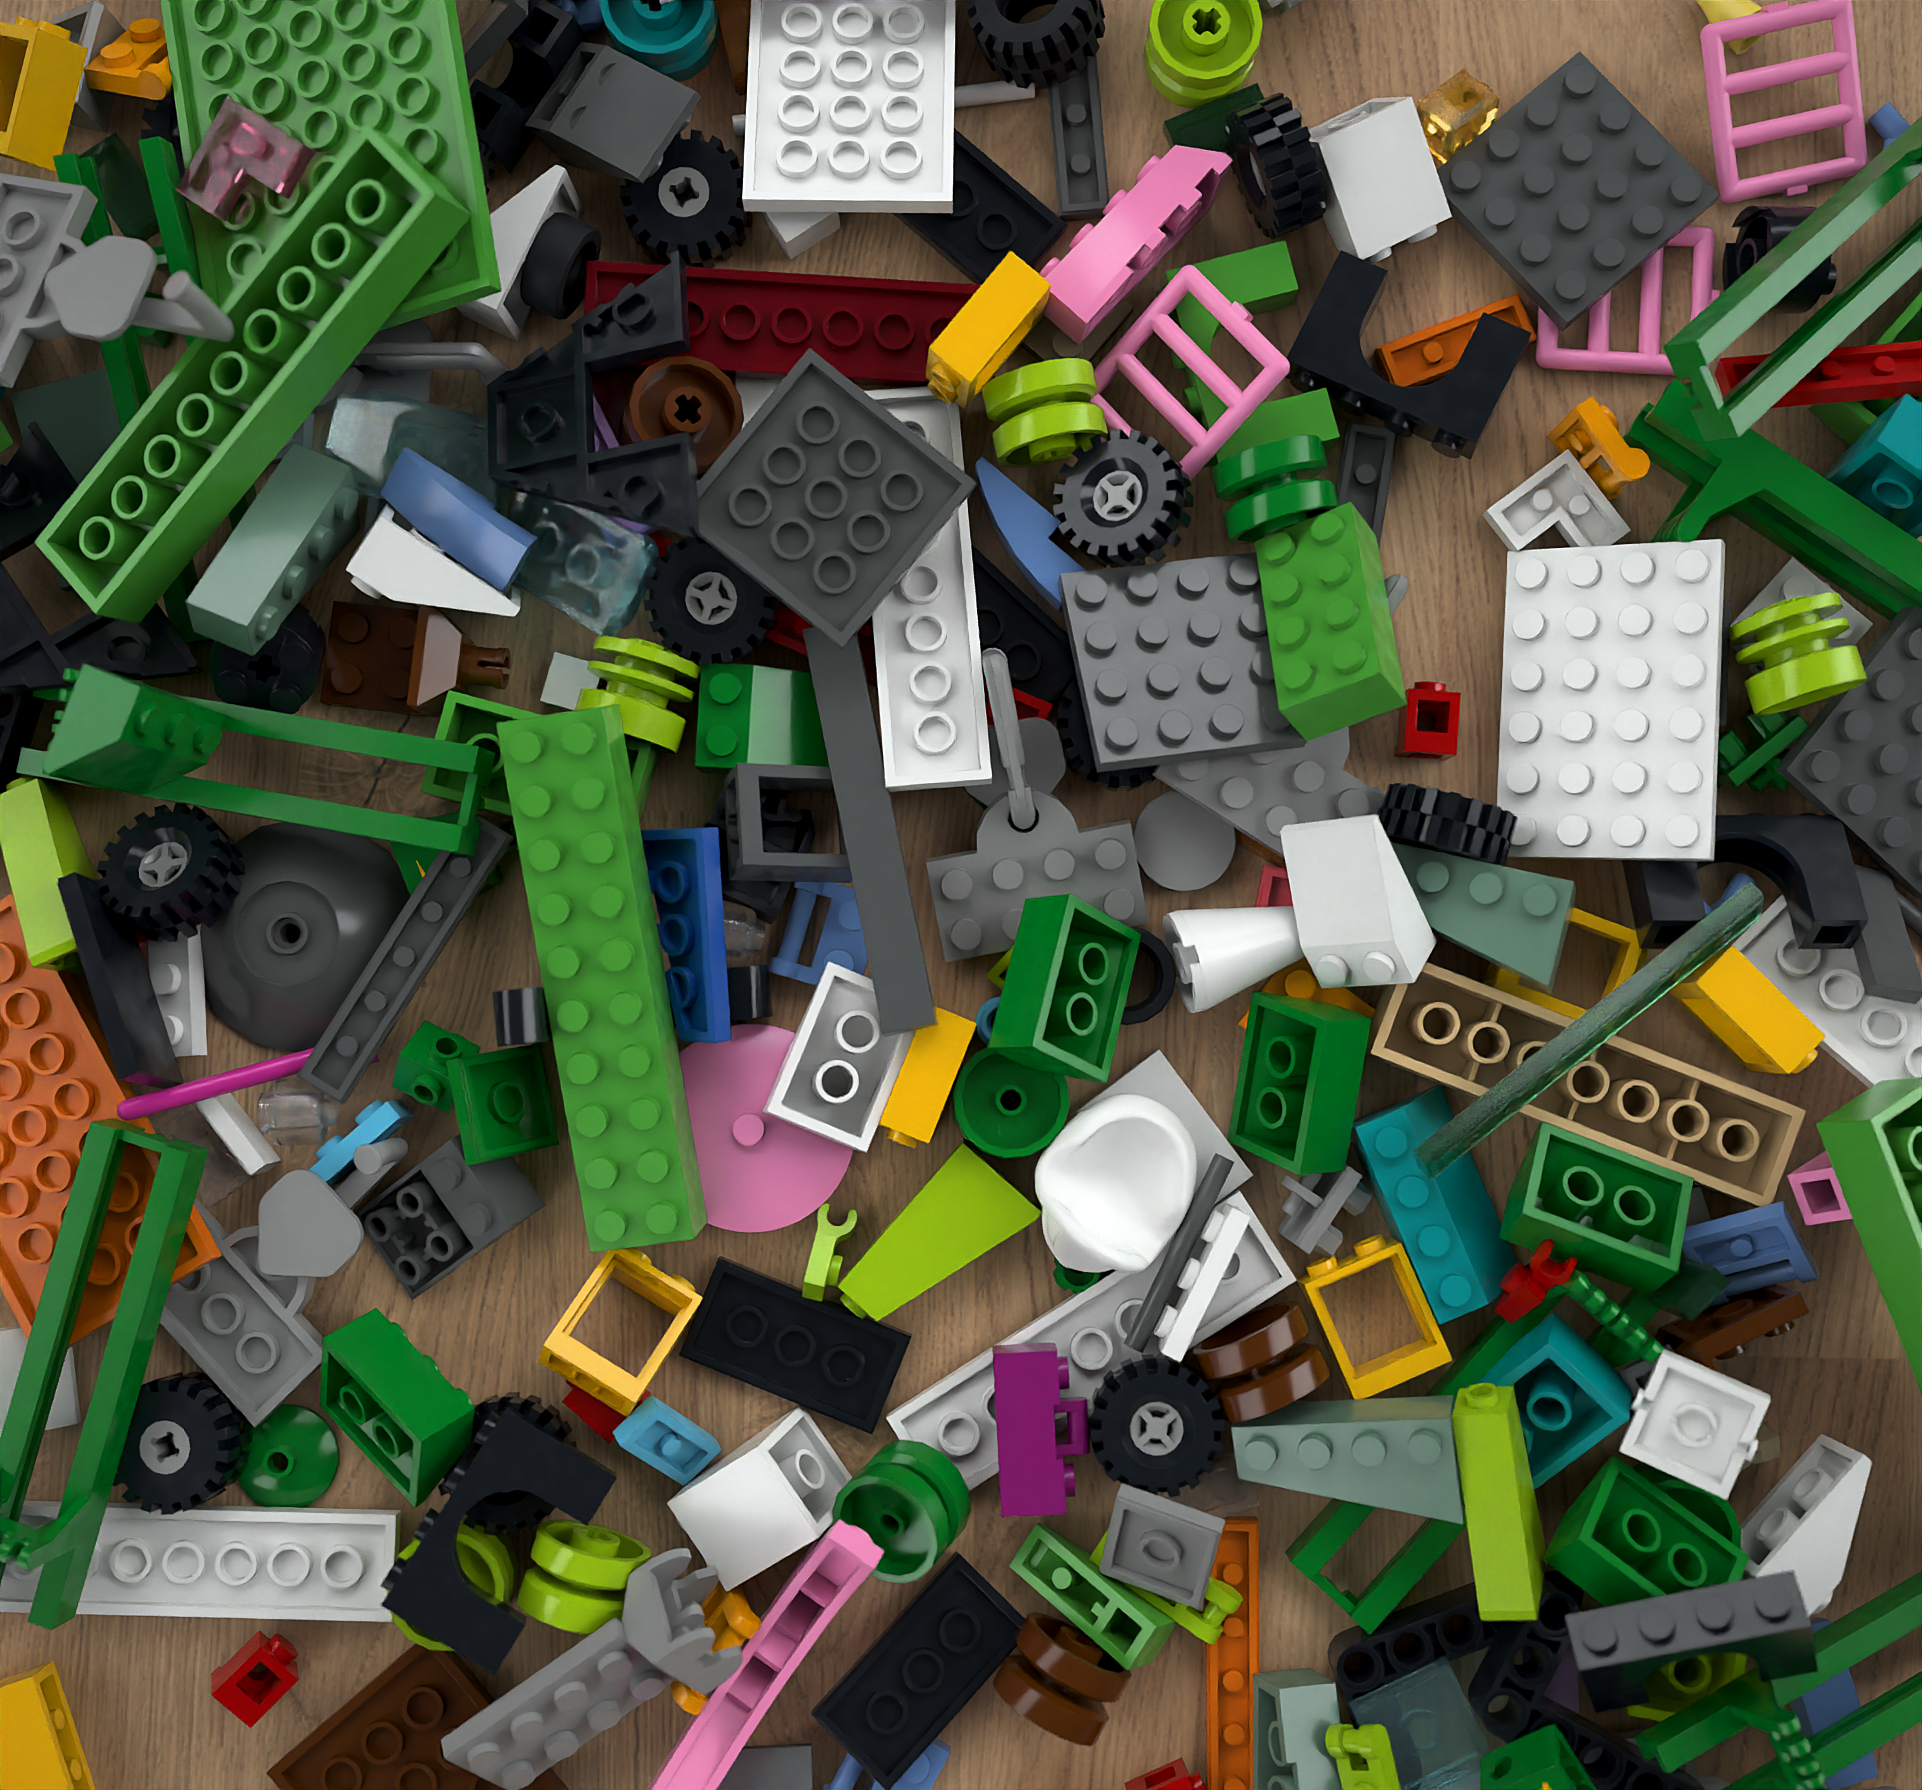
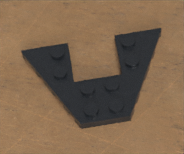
M679 251L671 253L669 255L671 263L635 288L632 282L620 290L618 296L613 301L598 305L571 325L573 333L551 349L546 351L541 346L524 358L519 367L506 371L487 385L488 476L497 486L689 537H700L695 442L688 432L595 452L593 373L690 351L686 262Z
M31 422L27 427L30 431L29 435L7 466L0 465V694L74 687V683L62 679L64 669L81 671L83 664L134 681L194 675L203 672L157 602L139 624L97 615L92 611L54 634L50 635L2 561L34 544L35 540L79 485L37 422Z

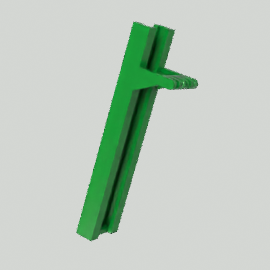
M1922 116L1662 346L1676 379L1687 377L1691 379V382H1687L1683 386L1684 396L1686 398L1699 397L1701 403H1697L1690 410L1704 441L1740 437L1922 268L1921 216L1737 386L1721 398L1707 365L1922 172Z
M159 136L138 140L163 243L161 246L150 247L157 259L155 270L161 272L169 270L170 276L176 272L185 271L190 275L191 281L202 290L194 230L173 144ZM74 152L53 156L59 182L86 186L98 199L80 240L89 247L102 238L113 235L95 159L93 157L79 159L78 154ZM130 325L123 334L115 339L99 341L121 431L124 430L152 394L136 325ZM185 335L188 348L196 339V336ZM254 483L228 514L232 531H234L257 497ZM193 558L162 595L168 619L184 643L210 639L194 632L186 600L199 583Z
M1677 379L1672 380L1667 385L1655 406L1648 402L1642 407L1622 438L1630 448L1643 450L1651 462L1687 485V488L1649 543L1691 542L1696 539L1705 524L1729 513L1889 621L1895 618L1902 607H1916L1922 613V542L1750 428L1738 438L1704 441L1690 410L1697 403H1701L1699 397L1686 398L1683 394L1684 384Z
M65 668L62 679L74 683L75 686L81 671ZM74 687L33 691L32 696L68 703ZM178 695L226 715L221 727L224 731L466 772L468 774L458 824L454 825L186 776L178 777L141 795L41 769L48 750L46 752L21 747L16 773L37 778L475 857L482 823L475 820L477 810L480 811L485 807V800L480 797L482 787L489 788L495 758L494 752L479 746ZM64 710L56 711L54 719L61 721ZM53 724L51 732L56 733L59 725Z
M115 1118L91 1121L0 1437V1584L6 1564L16 1561V1567L25 1571H31L43 1565L27 1622L51 1631L73 1619L78 1608L209 1149L179 1139L167 1140L161 1133H145L146 1128ZM127 1142L162 1154L58 1517L38 1528H33L19 1523V1518Z
M1549 1257L1551 1260H1553V1261H1555V1262L1564 1263V1262H1561V1261H1558V1260H1556V1259H1553V1258ZM1680 1260L1678 1273L1652 1295L1631 1289L1617 1305L1614 1301L1607 1299L1606 1294L1597 1286L1589 1283V1279L1584 1275L1585 1270L1575 1267L1570 1279L1566 1283L1549 1289L1540 1304L1514 1323H1509L1500 1314H1497L1424 1396L1454 1395L1456 1402L1459 1388H1468L1471 1385L1477 1384L1518 1340L1543 1321L1564 1296L1574 1300L1600 1324L1586 1342L1613 1368L1639 1358L1650 1363L1662 1353L1663 1346L1657 1340L1648 1336L1647 1331L1643 1328L1692 1274L1693 1270ZM1333 1498L1285 1553L1297 1569L1321 1588L1359 1626L1371 1635L1467 1527L1466 1514L1463 1524L1428 1517L1358 1597L1350 1590L1341 1592L1320 1570L1376 1508L1375 1506Z
M1922 1571L1813 1633L1818 1672L1762 1682L1756 1666L1635 1736L1634 1738L1643 1758L1650 1760L1656 1756L1662 1770L1670 1773L1748 1726L1767 1733L1777 1757L1721 1790H1830L1822 1786L1826 1778L1922 1722V1671L1809 1738L1797 1732L1801 1728L1797 1715L1781 1707L1921 1626Z

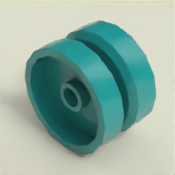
M599 0L600 9L614 50L677 82L691 79L707 67L718 48L721 26L714 0H674L664 4H660L659 0Z

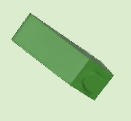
M1041 1522L1036 1523L1009 1567L1127 1671L1152 1663L1178 1623L1117 1579L1099 1573L1100 1567L1089 1560L1090 1553Z

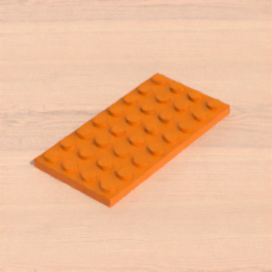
M10 893L0 900V1289L27 1340H29L91 1121L115 1118L146 1128L145 1133L156 1134L147 1116L131 1121L122 1120L118 1116L117 1107L119 1103L123 1100L134 1098L136 1095L128 1081L118 1078L108 1044L68 971H54L32 967L13 893ZM127 1142L68 1349L114 1321L162 1153ZM195 1204L192 1207L170 1287L222 1256Z

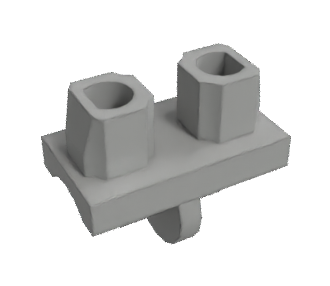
M1345 1165L1344 1171L1303 1175L1299 1182L1285 1175L1280 1184L1292 1191V1193L1281 1208L1288 1214L1276 1232L1308 1254L1313 1250L1331 1257L1343 1241V1233L1333 1227L1331 1222L1341 1207L1354 1216L1362 1213L1372 1199V1194L1360 1182L1362 1175L1348 1165Z

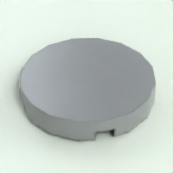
M1177 790L1168 791L1150 801L1137 818L1133 831L1137 861L1143 874L1160 888L1179 893L1201 890L1218 880L1231 864L1236 846L1233 826Z

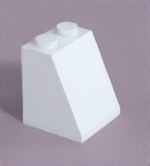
M1412 96L1373 98L1309 129L1311 135L1309 140L1312 148L1316 147L1319 157L1316 160L1317 165L1323 171L1324 181L1321 184L1326 190L1327 200L1323 201L1326 205V213L1323 214L1322 220L1339 253L1344 251L1369 263H1375L1392 254L1390 246L1407 239L1408 243H1414L1428 238L1438 231L1436 224L1452 217Z
M798 1405L692 1479L667 1504L674 1513L679 1526L686 1531L705 1559L707 1567H715L718 1580L727 1592L819 1538L834 1521L832 1511L837 1493L852 1479V1476L805 1407Z

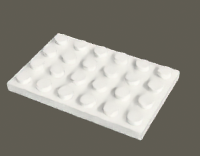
M751 0L742 194L744 211L953 213L956 0Z
M1722 539L1695 540L1687 543L1677 541L1519 550L1518 552L1508 551L1497 806L1501 807V810L1510 811L1514 814L1513 816H1517L1518 820L1507 859L1714 861L1725 543Z

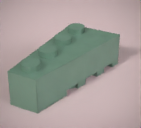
M293 443L186 600L194 632L252 656L258 652L267 640L274 637L280 623L283 622L360 529L357 510L359 495L358 491L354 488L352 466Z
M1390 842L1433 934L1552 994L1577 893L1574 881Z
M1454 1395L1292 1402L1263 1416L1243 1422H1235L1232 1424L1231 1430L1238 1479L1463 1524L1465 1507L1452 1421V1413L1455 1406Z
M1311 1668L1253 1673V1790H1342L1336 1758L1329 1754L1325 1742L1328 1727L1331 1724H1340L1339 1697L1335 1682Z

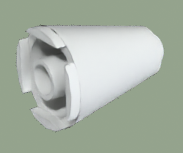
M1293 906L1175 910L1163 917L1165 946L1173 956L1180 976L1176 977L1175 983L1183 1003L1190 1013L1205 1011L1305 957L1301 949Z

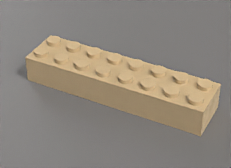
M1429 962L1425 963L1415 983L1384 985L1375 1009L1376 1013L1371 1020L1365 1053L1369 1057L1538 1123L1543 1121L1694 1178L1693 1184L1755 1207L1772 1204L1807 1111Z

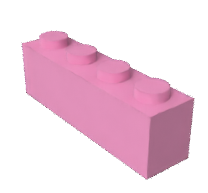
M1175 145L1162 159L1157 155L1153 156L1136 177L1138 183L1128 193L1121 189L1108 202L1103 210L1105 217L1095 227L1087 223L1071 241L1069 248L1072 250L1061 261L1054 257L1040 271L1039 274L1052 284L1044 315L1079 346L1211 210L1233 160L1226 153Z

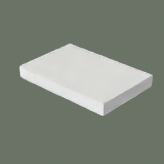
M1159 1049L1076 1110V1113L1079 1114L1092 1104L1119 1094L1145 1096L1171 1110L1185 1125L1196 1151L1197 1175L1192 1200L1215 1153L1234 1162L1215 1204L1253 1176Z

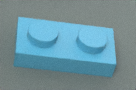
M381 1100L373 1102L355 1118L359 1125L345 1138L341 1134L333 1137L315 1153L319 1161L309 1170L317 1173L328 1185L338 1183L356 1167L354 1152L359 1146L364 1144L371 1145L387 1140L414 1116L413 1113L401 1100L386 1101L384 1104Z
M652 1395L613 1431L618 1444L622 1448L684 1487L722 1451L713 1435Z

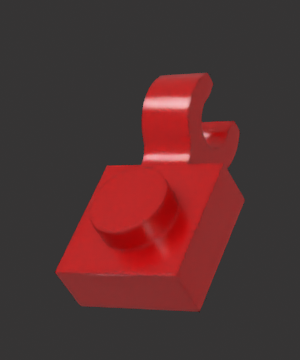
M1551 1239L1541 1241L1530 1262L1525 1266L1520 1262L1516 1263L1506 1273L1500 1283L1504 1293L1495 1311L1511 1324L1540 1304L1549 1289L1566 1283L1577 1264L1575 1258L1571 1257L1564 1263H1558L1549 1258L1555 1244Z

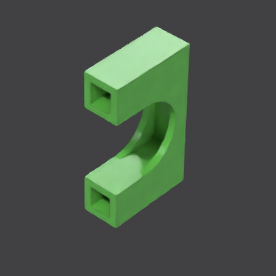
M1285 240L1191 264L1231 303L1234 301L1239 302L1252 316L1291 306L1299 290ZM1182 267L1165 271L1161 290L1156 291V297ZM1188 292L1168 316L1211 359L1212 340L1224 326ZM1170 348L1173 365L1176 371L1184 370L1188 388L1182 391L1185 409L1194 418H1197V421L1208 431L1228 407ZM1322 388L1277 401L1262 402L1203 468L1210 467L1212 469L1222 460L1255 446L1301 435H1317L1322 440L1324 451L1332 450L1340 435L1327 389Z

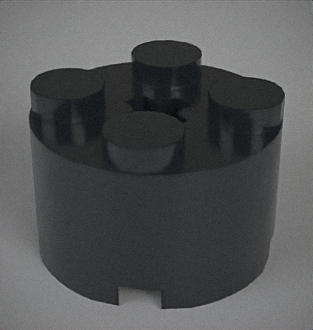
M1748 206L1742 210L1732 227L1740 228L1736 242L1726 243L1723 254L1722 280L1724 291L1818 208L1806 206ZM1832 253L1766 313H1805L1817 303L1821 295L1832 293L1837 280L1836 267L1831 263Z
M298 602L283 622L280 623L274 637L267 640L254 656L214 640L209 655V671L218 698L228 704L295 714L299 711L301 705L311 697L318 682L326 647L325 634L321 626L319 625L318 627L309 615V610L302 603Z

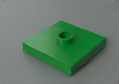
M539 1043L446 1060L466 1166L559 1145Z

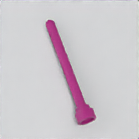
M314 1048L123 1100L117 1107V1114L122 1120L131 1121L298 1074ZM376 1055L372 1063L379 1062L378 1055Z

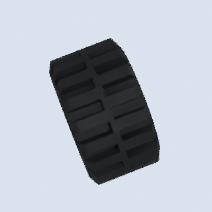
M967 0V12L970 17L968 21L987 63L993 71H997L1002 80L1009 83L1014 79L1017 87L1028 89L1031 83H1035L1038 89L1049 88V81L1057 79L1059 84L1069 80L1068 73L1074 69L1080 73L1087 66L1086 56H1095L1100 48L1097 39L1104 37L1105 25L1103 18H1105V12L1101 0ZM1055 5L1046 16L1037 21L1018 23L1026 13L1036 7Z

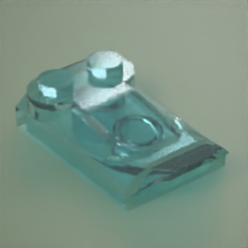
M373 388L353 394H339L326 443L325 454L332 459L352 466L354 488L358 493L386 500L380 492L402 450L407 447L498 504L495 511L505 516L511 489L497 486L488 476V416L481 417Z
M517 491L505 518L533 534L538 539L513 583L598 635L614 637L621 629L629 625L634 618L648 589L644 588L646 578L653 577L656 572V568L652 567L653 562L659 556L655 541L648 534L634 531L609 515Z

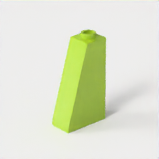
M35 776L19 778L8 783L5 786L6 792L0 794V845L28 957L33 968L81 974L85 971L59 892L57 879L73 872L95 881L97 878L61 787Z
M962 1140L842 1277L837 1286L844 1292L840 1300L859 1318L864 1319L869 1314L874 1320L879 1321L1036 1221L1042 1214V1210L968 1143Z
M1478 1383L1468 1388H1459L1452 1413V1421L1481 1620H1537L1547 1564L1543 1559L1547 1551L1514 1386L1496 1387L1491 1383Z

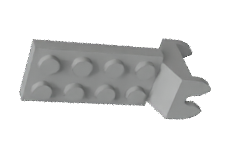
M677 1548L652 1558L630 1573L621 1622L616 1618L612 1619L442 1738L444 1759L506 1790H518L531 1784L538 1775L561 1759L573 1755L580 1746L603 1730L616 1725L623 1716L646 1700L659 1695L665 1687L678 1679L704 1696L724 1683L739 1669L743 1662V1656L738 1645L719 1650L714 1654L711 1648L716 1639L714 1631L711 1628L705 1627L704 1613L698 1603L705 1599L718 1583L715 1567L711 1566L696 1570L683 1579L674 1580L685 1572L692 1558L689 1549Z

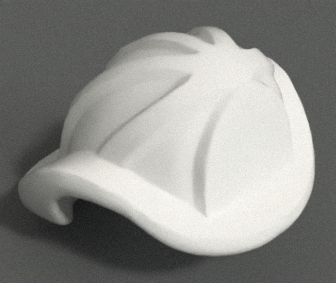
M1136 1094L1114 1095L1092 1104L1076 1115L1045 1148L1035 1169V1190L1042 1204V1226L1046 1243L1061 1265L1083 1272L1098 1273L1114 1269L1121 1272L1137 1273L1146 1270L1159 1255L1183 1221L1190 1206L1196 1183V1151L1192 1138L1181 1120L1167 1107L1151 1098Z

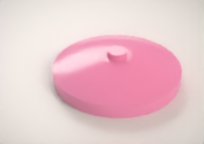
M741 1024L730 1026V1041L719 1043L693 1042L679 1054L707 1223L736 1232H766L798 1222L819 1208L832 1195L843 1179L854 1149L763 1112L796 1033L772 1025Z

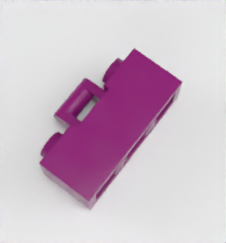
M1055 1343L992 1346L1002 1517L1066 1514L1065 1497H1075L1076 1492L1074 1464H1064L1063 1456L1090 1453L1087 1398H1060L1059 1389H1069V1367L1067 1356L1058 1357ZM1067 1412L1068 1441H1056L1054 1413Z

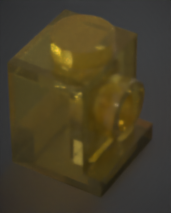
M1462 69L1418 101L1417 114L1429 150L1443 163L1451 159L1496 120L1500 97L1487 84L1477 80L1465 69Z

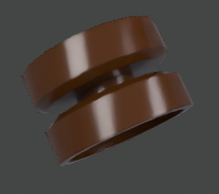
M692 356L664 358L648 366L631 390L630 397L623 408L618 427L621 446L688 432L695 442L697 479L700 480L742 429L744 414L741 396L730 378L710 362Z
M1298 1302L1278 1303L1255 1311L1226 1325L1194 1347L1192 1353L1203 1376L1209 1379L1222 1380L1214 1394L1221 1406L1220 1411L1225 1421L1230 1423L1243 1422L1273 1412L1305 1396L1320 1386L1330 1376L1331 1370L1320 1347L1314 1344L1300 1343L1309 1331V1324Z
M1036 1612L1028 1614L1016 1636L1017 1646L1023 1655L1015 1654L1005 1657L993 1680L994 1689L1014 1710L1042 1729L1072 1743L1092 1746L1097 1743L1109 1720L1102 1702L1113 1703L1119 1700L1132 1674L1130 1670L1127 1671L1081 1630L1046 1614Z

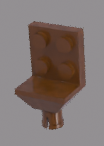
M333 601L320 702L331 706L437 718L442 714L448 690L467 694L468 686L471 685L490 686L495 689L505 690L510 675L503 674L502 669L486 667L510 669V650L501 647L496 649L474 645L460 627L436 606L419 604V610Z
M1776 1284L1730 1296V1301L1715 1306L1710 1303L1658 1328L1654 1339L1662 1346L1669 1344L1675 1354L1718 1372L1713 1358L1726 1360L1735 1357L1748 1348L1746 1342L1763 1334L1765 1337H1774L1788 1332L1796 1326L1794 1319L1810 1311L1800 1292ZM1632 1394L1631 1405H1632V1403H1633V1402L1635 1401V1399H1636L1633 1394ZM1630 1408V1416H1629L1630 1419H1631V1417H1632V1415H1633V1413H1634V1411H1635L1634 1409H1631V1408Z

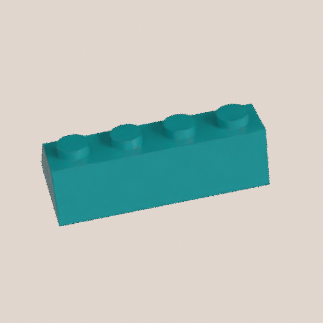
M1438 1084L1354 1120L1350 1140L1390 1233L1394 1239L1402 1243L1436 1323L1441 1325L1488 1305L1504 1293L1500 1283L1506 1273L1518 1262L1509 1242L1499 1238L1501 1223L1441 1085Z

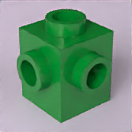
M424 1020L399 1053L392 1087L414 1097L422 1104L431 1105L449 1114L455 1105L446 1060L479 1054L481 1046L468 1041L459 1034L451 1033Z

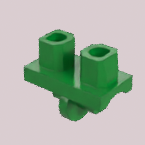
M1751 707L1742 714L1740 719L1754 735L1755 738L1743 746L1732 730L1724 731L1718 735L1717 788L1723 787L1726 783L1733 787H1738L1757 771L1747 781L1748 786L1753 791L1759 792L1767 784L1776 790L1783 791L1791 783L1776 770V767L1790 749H1785L1777 757L1775 755L1806 731L1809 726L1800 715L1786 717L1783 712L1756 717Z

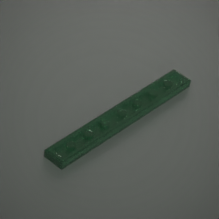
M1751 881L1414 1149L1413 1153L1417 1166L1429 1179H1434L1761 918L1764 894Z

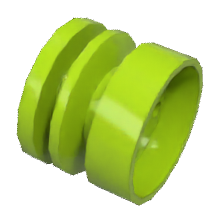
M1838 592L1786 599L1756 611L1754 615L1727 629L1732 645L1757 642L1735 654L1737 663L1739 665L1764 662L1766 668L1744 682L1756 717L1803 707L1844 693L1868 681L1856 646L1829 647L1828 641L1838 637L1850 628L1847 618L1821 621L1843 608Z
M597 636L593 649L597 653L614 660V664L594 660L589 661L587 669L595 676L607 681L608 684L606 690L596 688L581 689L574 711L619 704L624 737L650 743L660 752L677 754L687 721L678 714L666 709L668 701L693 702L694 692L674 683V681L699 682L701 667L679 657L677 652L672 649L668 650L666 647L653 642L632 637Z

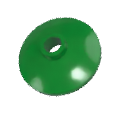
M282 1404L262 1424L254 1427L248 1422L242 1429V1431L251 1430L252 1441L241 1445L240 1450L250 1452L247 1464L236 1468L237 1471L242 1473L238 1481L244 1491L257 1503L265 1507L302 1508L317 1500L332 1484L339 1465L338 1442L330 1425L315 1411L300 1405ZM276 1452L283 1453L287 1457L288 1467L286 1470H280L275 1467L273 1456Z

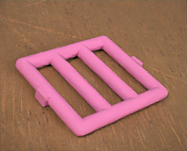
M1815 0L1793 6H1788V1L1761 7V13L1711 23L1704 26L1701 30L1700 41L1718 193L1720 194L1719 198L1722 202L1730 204L1782 192L1783 197L1808 192L1807 186L1855 176L1868 164L1852 0ZM1831 19L1834 41L1833 52L1729 75L1726 74L1723 43ZM1837 73L1839 105L1733 128L1729 96ZM1842 126L1845 157L1747 179H1738L1735 149Z
M1687 226L1665 245L1693 247L1690 322L1720 296V290H1713L1715 233L1710 227ZM1664 246L1642 264L1638 353L1608 351L1610 291L1589 309L1587 350L1558 348V326L1538 306L1537 364L1545 369L1675 376L1666 354H1659Z
M1186 265L1181 268L1093 370L1098 389L1096 396L1088 403L1102 408L1109 435L1110 430L1121 429L1129 437L1132 429L1131 426L1100 395L1114 377L1121 372L1193 447L1179 462L1183 466L1181 469L1189 476L1191 481L1289 373L1290 363L1250 323L1254 317L1239 302L1234 301L1231 303L1196 267ZM1188 292L1264 367L1244 391L1168 316ZM1154 332L1228 407L1208 431L1134 356Z

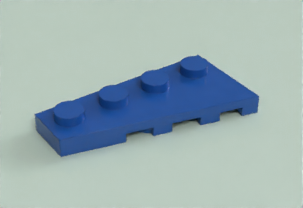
M718 827L641 829L651 894H654L660 923L657 924L660 946L668 954L671 966L665 972L679 1041L707 1043L730 1041V1008Z

